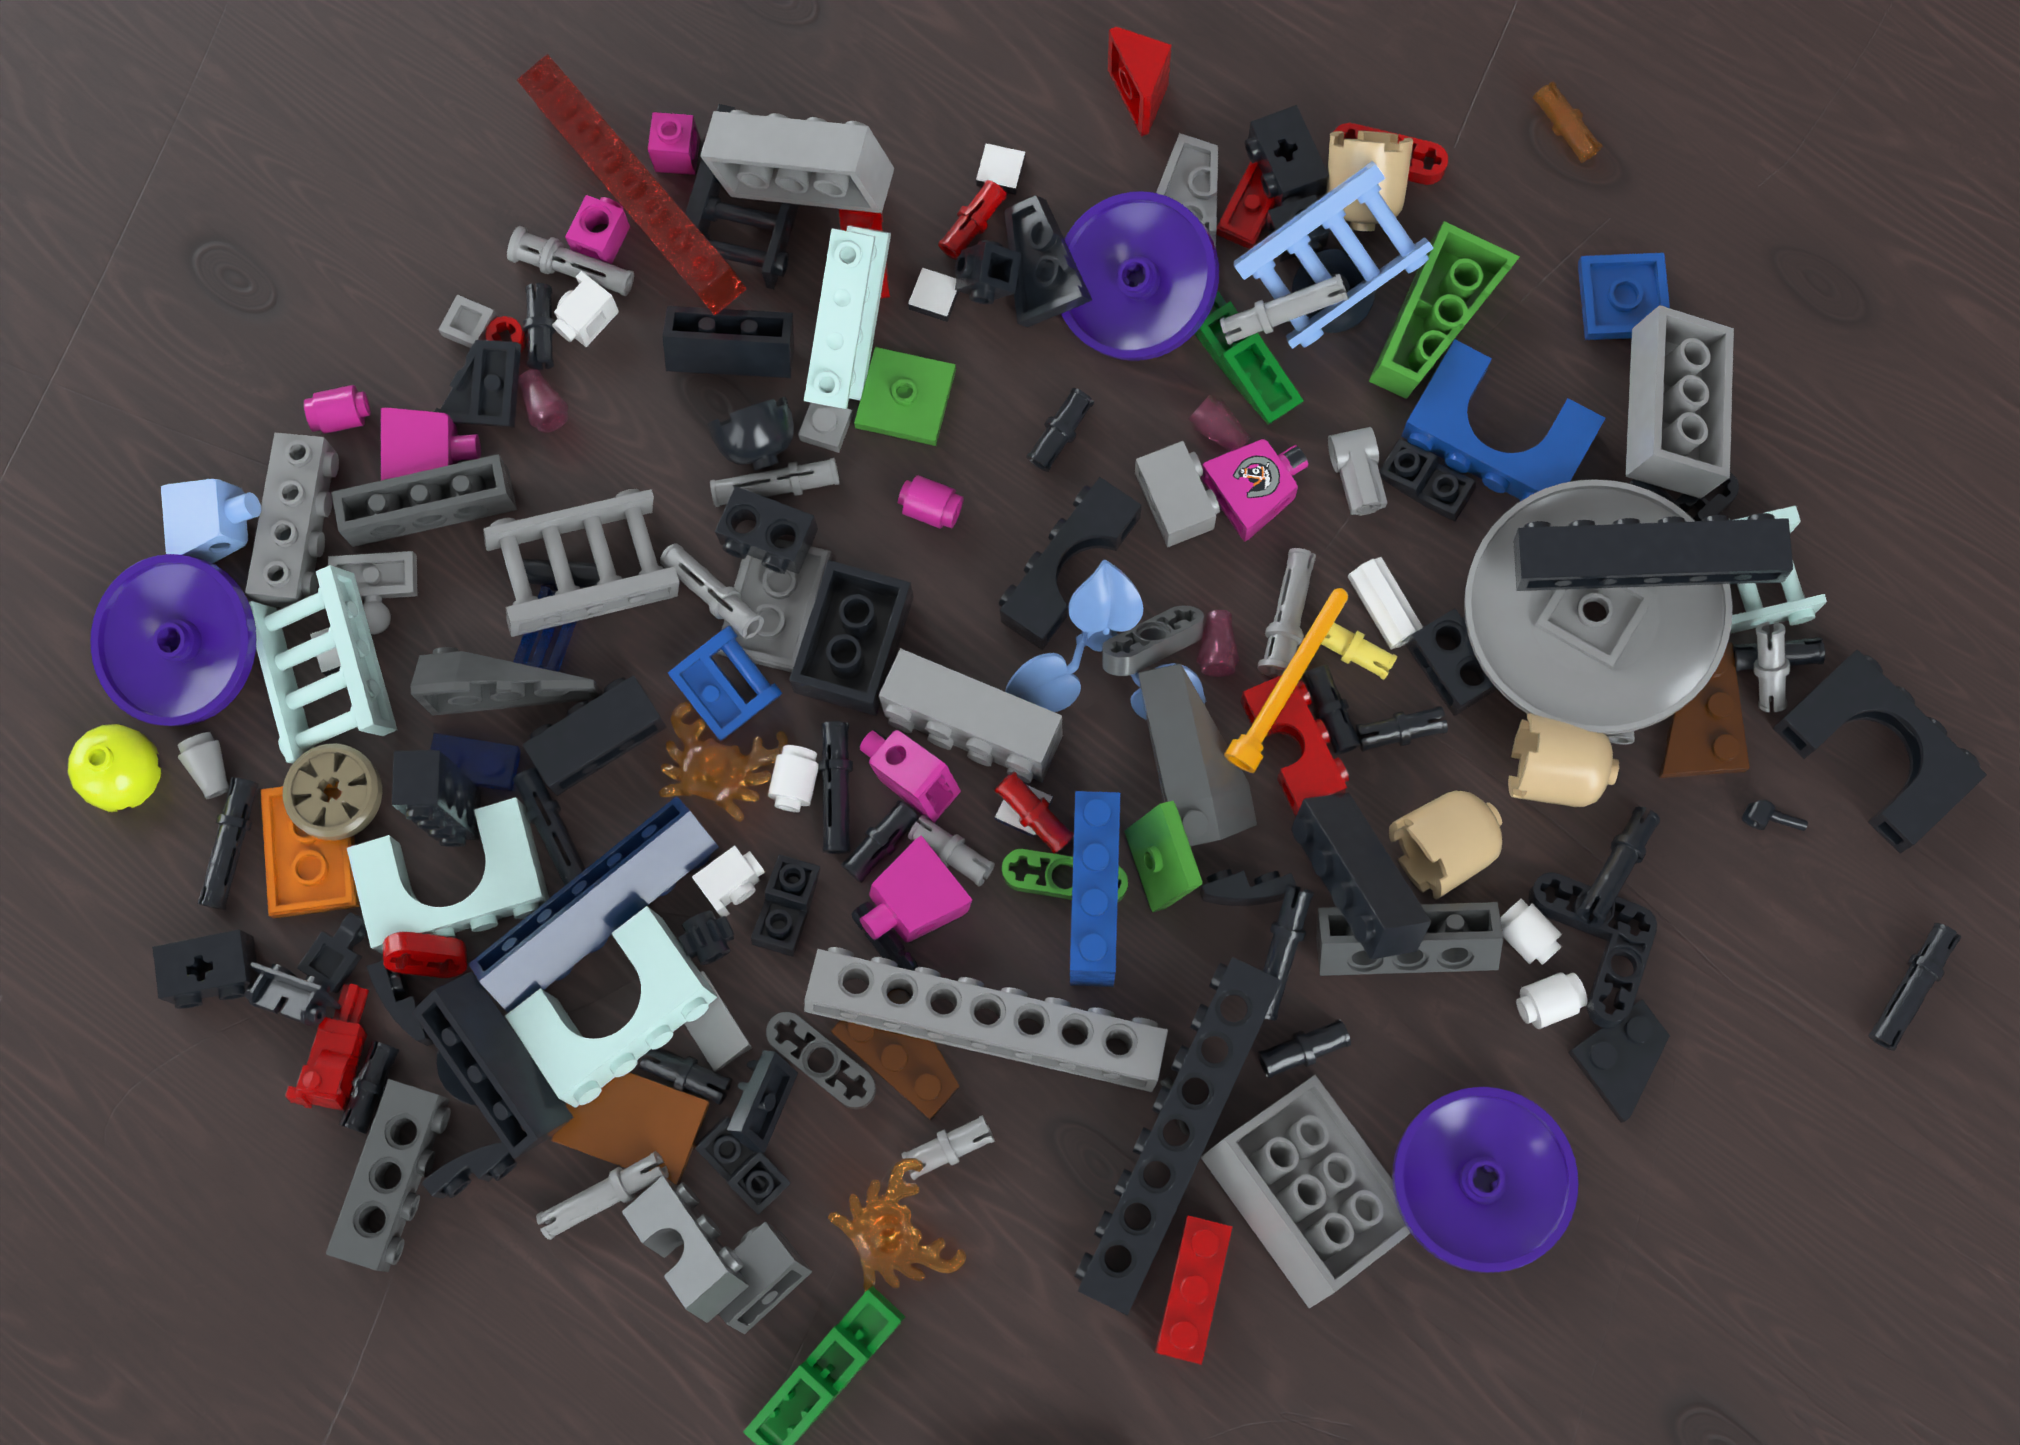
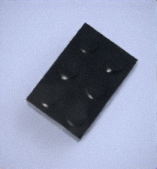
M828 560L789 679L794 693L877 716L881 703L879 694L892 668L914 598L911 582Z

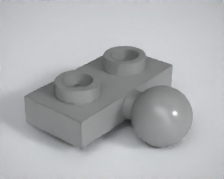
M413 551L328 556V566L331 565L354 573L361 600H364L363 607L372 635L384 632L391 621L390 611L382 603V598L417 596V555Z

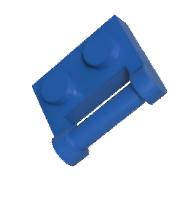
M731 626L724 628L668 672L672 680L720 741H723L783 694L775 683L771 685L736 641L738 635ZM723 650L757 694L750 702H746L712 658L718 651Z

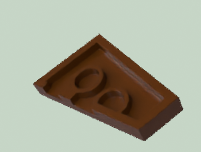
M1732 642L1727 643L1724 655L1705 687L1693 700L1673 714L1659 778L1746 772L1750 768Z
M893 989L887 994L889 1000L895 1004H905L910 1000L904 989ZM842 1020L831 1030L834 1036L930 1121L960 1088L933 1041Z

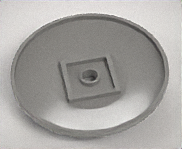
M1598 479L1566 482L1545 488L1530 495L1508 510L1489 530L1474 556L1468 573L1464 600L1465 623L1471 646L1481 668L1494 686L1516 707L1527 714L1531 713L1554 719L1587 731L1603 734H1619L1651 726L1673 715L1693 700L1716 671L1729 640L1733 607L1730 584L1516 591L1513 543L1518 528H1523L1525 524L1535 521L1549 522L1551 526H1568L1569 523L1577 520L1595 521V525H1608L1624 518L1639 519L1640 523H1658V520L1662 518L1676 516L1684 518L1685 522H1694L1691 516L1674 503L1650 490L1628 483ZM1588 602L1600 603L1606 610V618L1599 622L1590 621L1583 614V605Z

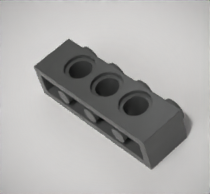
M499 454L332 492L338 532L352 547L517 510L510 471Z
M1498 902L1421 905L1430 918L1431 923L1417 952L1372 960L1361 943L1354 937L1352 928L1339 908H1318L1316 943L1320 976L1499 970L1503 932Z
M388 1079L326 1255L376 1271L389 1272L391 1264H397L405 1243L404 1239L401 1238L407 1220L411 1221L414 1218L419 1206L420 1195L416 1194L421 1178L429 1175L434 1164L435 1151H432L437 1133L442 1134L450 1118L451 1109L447 1107L448 1098ZM413 1121L417 1127L416 1138L410 1144L403 1145L399 1138L400 1130L406 1123ZM398 1165L401 1170V1180L396 1187L388 1189L384 1183L385 1172L389 1167ZM381 1208L385 1213L386 1222L379 1232L373 1233L369 1228V1217L374 1210Z

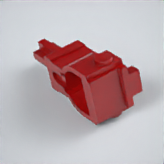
M355 984L343 985L338 1003L341 1005L340 1009L335 1010L333 1019L325 1017L318 1025L307 1065L302 1067L297 1086H288L285 1097L291 1103L300 1104L310 1109L312 1105L345 1111L354 1088L351 1083L353 1078L357 1076L358 1062L368 1035L359 1024L369 994L368 989L360 988Z

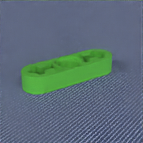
M1028 849L1014 850L1005 857L1002 863V874L1005 883L1011 889L1072 900V887L1068 889L1057 887L1052 880V874L1056 868L1063 865L1073 868V857ZM1020 860H1027L1028 868L1041 871L1040 862H1048L1049 864L1045 871L1046 886L1037 885L1040 880L1039 875L1026 874L1024 881L1016 880L1015 872L1009 871L1010 866H1018ZM1118 865V883L1121 884L1120 888H1118V902H1120L1126 895L1128 878L1125 871Z

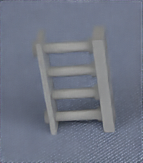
M628 489L617 494L616 498L521 520L503 518L493 522L490 527L484 528L486 550L491 551L499 548L502 550L516 599L512 606L506 607L507 624L511 637L678 597L679 579L675 566L666 569L658 566L643 517L644 514L652 513L654 496L652 489L641 492L639 489ZM627 519L642 571L637 576L622 579L621 576L616 575L602 524ZM580 529L586 530L600 578L597 585L583 589L574 584L560 534ZM543 538L558 591L554 596L538 599V597L532 595L518 544Z

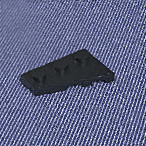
M1035 195L1005 209L1008 247L1010 250L1021 253L1014 294L1017 324L1028 328L1092 301L1047 200Z

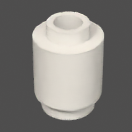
M794 745L783 746L782 754L776 757L768 797L775 800L774 806L776 808L790 812H800L801 806H810L819 764L816 762L817 753L815 751Z
M1521 898L1500 917L1503 937L1529 964L1537 959L1543 965L1562 947L1556 941L1562 934L1533 903L1528 906Z
M1560 972L1526 985L1520 989L1521 998L1516 1000L1517 1008L1523 1021L1526 1024L1532 1023L1537 1029L1578 1014L1580 1008L1587 1006L1588 1003L1585 988L1579 977L1573 972L1567 975Z

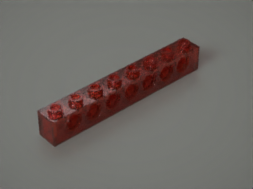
M548 54L517 79V82L714 316L747 290L729 264Z

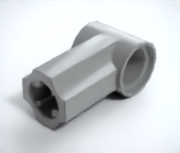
M1367 427L1328 436L1331 463L1334 471L1340 473L1350 514L1362 516L1385 508L1387 499L1377 465L1379 463V451L1373 429Z

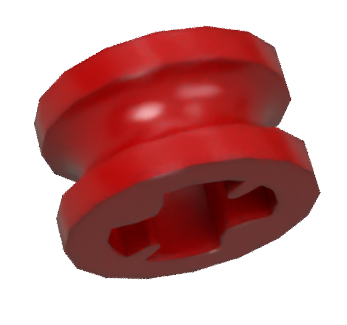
M501 316L489 323L485 333L486 340L502 341L500 333L508 330L511 334L512 342L521 344V352L526 346V335L517 320L512 317Z

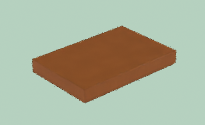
M632 1073L613 1078L601 1088L602 1091L597 1098L585 1105H579L575 1108L566 1103L565 1106L574 1118L555 1133L551 1141L624 1168L633 1165L656 1151L664 1160V1163L658 1166L660 1168L667 1166L669 1173L667 1179L677 1186L681 1182L710 1106V1102Z

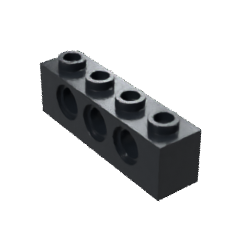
M440 750L394 751L392 806L404 814L406 819L411 820L418 828L424 830L429 837L439 841L441 846L463 847L466 845V840H479L480 832L474 810L480 808L481 789Z

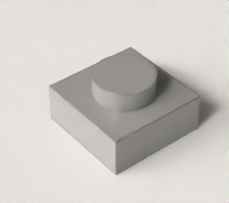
M457 295L438 330L443 337L471 348L475 340L486 339V328L492 320L497 318V315L493 309Z
M810 402L798 434L800 441L839 453L853 417L852 410Z

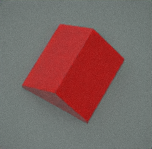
M1116 26L1109 29L1108 72L1142 137L1149 134L1169 84L1172 45Z

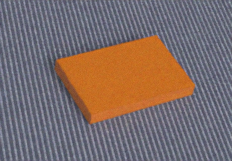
M336 782L334 787L328 784L324 789V793L328 796L326 802H329L331 797L337 800L341 796L342 792L337 788L339 782ZM283 786L261 789L268 916L274 919L359 907V897L347 852L348 847L355 845L354 836L332 841L318 839L307 834L296 826L288 816L283 803Z

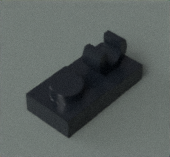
M763 1050L759 1060H751L747 1063V1067L753 1072L749 1083L739 1082L737 1086L743 1091V1094L733 1113L727 1131L750 1151L765 1153L798 1072L775 1051Z

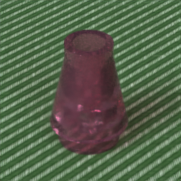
M539 370L524 372L519 377L518 384L522 391L530 424L533 427H537L543 433L558 430L568 420L567 403L543 378Z
M1211 394L1188 419L1195 425L1193 430L1223 446L1230 452L1243 447L1252 437L1244 430L1221 398L1218 401Z
M1213 610L1206 614V625L1197 656V662L1201 665V672L1205 675L1213 677L1229 676L1235 672V666L1240 662L1232 626V614L1228 611Z

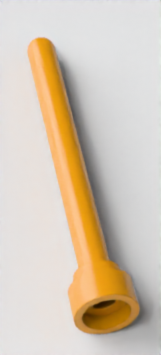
M1337 588L1332 591L1246 735L1241 734L1239 739H1233L1224 753L1225 758L1238 768L1254 773L1263 759L1261 752L1264 747L1261 743L1347 602L1348 593L1344 589Z

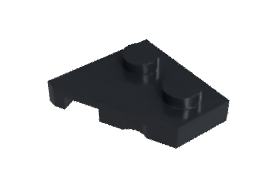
M475 340L466 356L464 367L457 371L449 385L453 387L441 409L436 408L434 412L448 414L455 424L515 428L521 344L506 341Z
M1642 999L1633 1005L1628 1017L1617 1027H1602L1568 1053L1622 1123L1631 1117L1670 1035Z

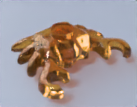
M687 701L680 703L673 709L670 720L675 733L685 746L684 751H680L674 741L671 740L667 741L665 745L671 758L680 767L664 763L661 765V770L670 778L681 783L664 786L659 791L660 797L691 796L693 794L715 801L716 805L726 810L735 820L739 822L744 820V814L732 799L742 801L759 800L760 794L744 787L760 785L771 779L770 771L752 772L761 766L776 761L777 755L782 754L783 746L788 745L786 734L784 731L777 732L776 738L779 743L772 750L764 748L762 746V738L756 736L753 740L751 753L745 756L741 754L739 747L736 745L727 746L716 742L713 738H709L706 741H698L697 739L705 727V721L697 719L696 722L690 725L683 723L681 720L682 716L686 712L691 711L692 705Z
M904 1158L897 1162L891 1170L887 1190L880 1197H878L880 1182L876 1179L872 1180L867 1189V1203L864 1207L861 1206L859 1197L855 1193L851 1194L849 1202L853 1220H849L846 1216L837 1212H831L828 1216V1219L852 1240L860 1256L863 1266V1288L865 1292L870 1287H874L876 1270L881 1273L884 1280L891 1287L897 1289L900 1286V1281L893 1269L900 1271L908 1278L922 1281L925 1278L924 1272L911 1265L912 1263H920L935 1271L947 1274L957 1271L965 1263L966 1253L963 1249L957 1250L956 1255L952 1259L945 1260L940 1257V1251L945 1247V1241L942 1237L937 1238L927 1246H919L918 1243L922 1239L921 1230L914 1227L910 1219V1208L898 1203L902 1198L919 1193L920 1189L916 1183H906L902 1177L908 1170L918 1172L923 1170L921 1160Z

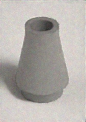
M211 732L195 735L177 745L181 753L178 755V759L200 787L206 799L215 798L228 792L229 784L227 782L220 742L213 739Z

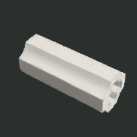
M1382 557L1371 559L1349 573L1348 579L1390 650L1407 644L1411 635L1423 628Z

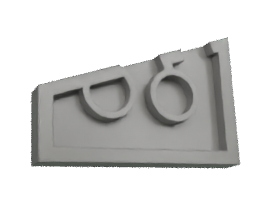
M1179 133L1156 193L1176 200L1195 214L1208 230L1216 248L1218 145Z

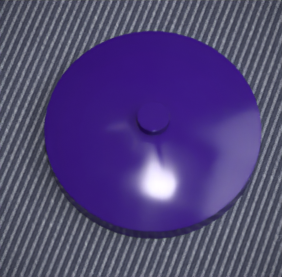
M1153 192L1122 193L1109 197L1091 207L1075 222L1065 237L1066 244L1092 301L1061 314L1071 331L1086 345L1106 356L1128 361L1152 359L1180 347L1198 331L1206 320L1218 290L1219 261L1214 242L1208 230L1196 215L1183 204L1170 197Z
M165 554L149 557L135 563L123 571L111 583L96 609L91 628L90 643L92 661L100 684L120 709L146 723L164 726H186L213 717L235 699L251 672L256 653L257 638L251 606L240 586L230 575L218 566L200 558Z
M1473 1087L1451 1092L1440 1097L1424 1108L1411 1121L1401 1137L1395 1153L1392 1174L1393 1191L1399 1213L1405 1225L1418 1243L1428 1252L1443 1262L1459 1269L1480 1273H1496L1525 1266L1549 1251L1561 1238L1572 1219L1578 1196V1170L1572 1148L1559 1125L1545 1110L1533 1101L1514 1092L1491 1087Z

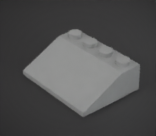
M1316 1075L1235 1130L1201 1156V1159L1308 1308L1313 1307L1335 1293L1410 1234L1395 1201L1392 1178Z

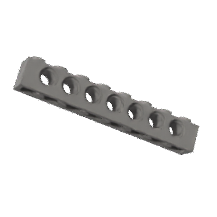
M830 947L828 951L817 949L805 996L804 1012L1149 1092L1153 1091L1158 1082L1168 1030L1158 1028V1023L1153 1020L1133 1018L1132 1021L1115 1018L1113 1012L1103 1008L1093 1007L1089 1008L1088 1011L1071 1007V1003L1060 998L1048 997L1045 1001L1027 997L1028 994L1026 992L1011 987L1002 988L1001 991L985 988L983 982L968 977H961L958 981L942 978L941 974L936 970L925 967H917L915 971L897 967L898 964L882 957H873L871 961L854 957V953L839 947ZM856 978L864 981L868 988L863 993L852 994L843 985L848 980ZM900 988L906 990L910 994L911 999L905 1004H895L889 1000L887 994L893 989ZM943 998L949 1000L955 1009L949 1014H939L932 1009L931 1003L936 999ZM980 1009H990L995 1012L998 1021L990 1025L982 1024L976 1019L974 1013ZM1027 1018L1033 1019L1039 1023L1042 1031L1035 1035L1026 1034L1019 1028L1018 1022ZM1070 1028L1077 1029L1083 1034L1085 1042L1079 1045L1069 1044L1063 1038L1062 1032ZM1113 1038L1122 1040L1128 1047V1053L1124 1055L1111 1053L1106 1046V1041Z

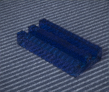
M542 586L538 599L554 596L556 592ZM577 621L562 625L547 667L541 666L555 627L543 629L531 662H528V658L539 630L523 634L513 662L558 672Z

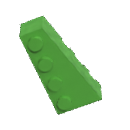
M1444 221L1430 241L1434 249L1427 253L1429 260L1417 270L1369 382L1407 399L1520 256Z

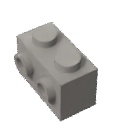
M1184 441L1136 459L1135 475L1167 547L1214 529L1216 514L1220 513L1218 501L1211 489L1205 491L1200 480V476H1203L1200 460L1195 452L1188 453Z

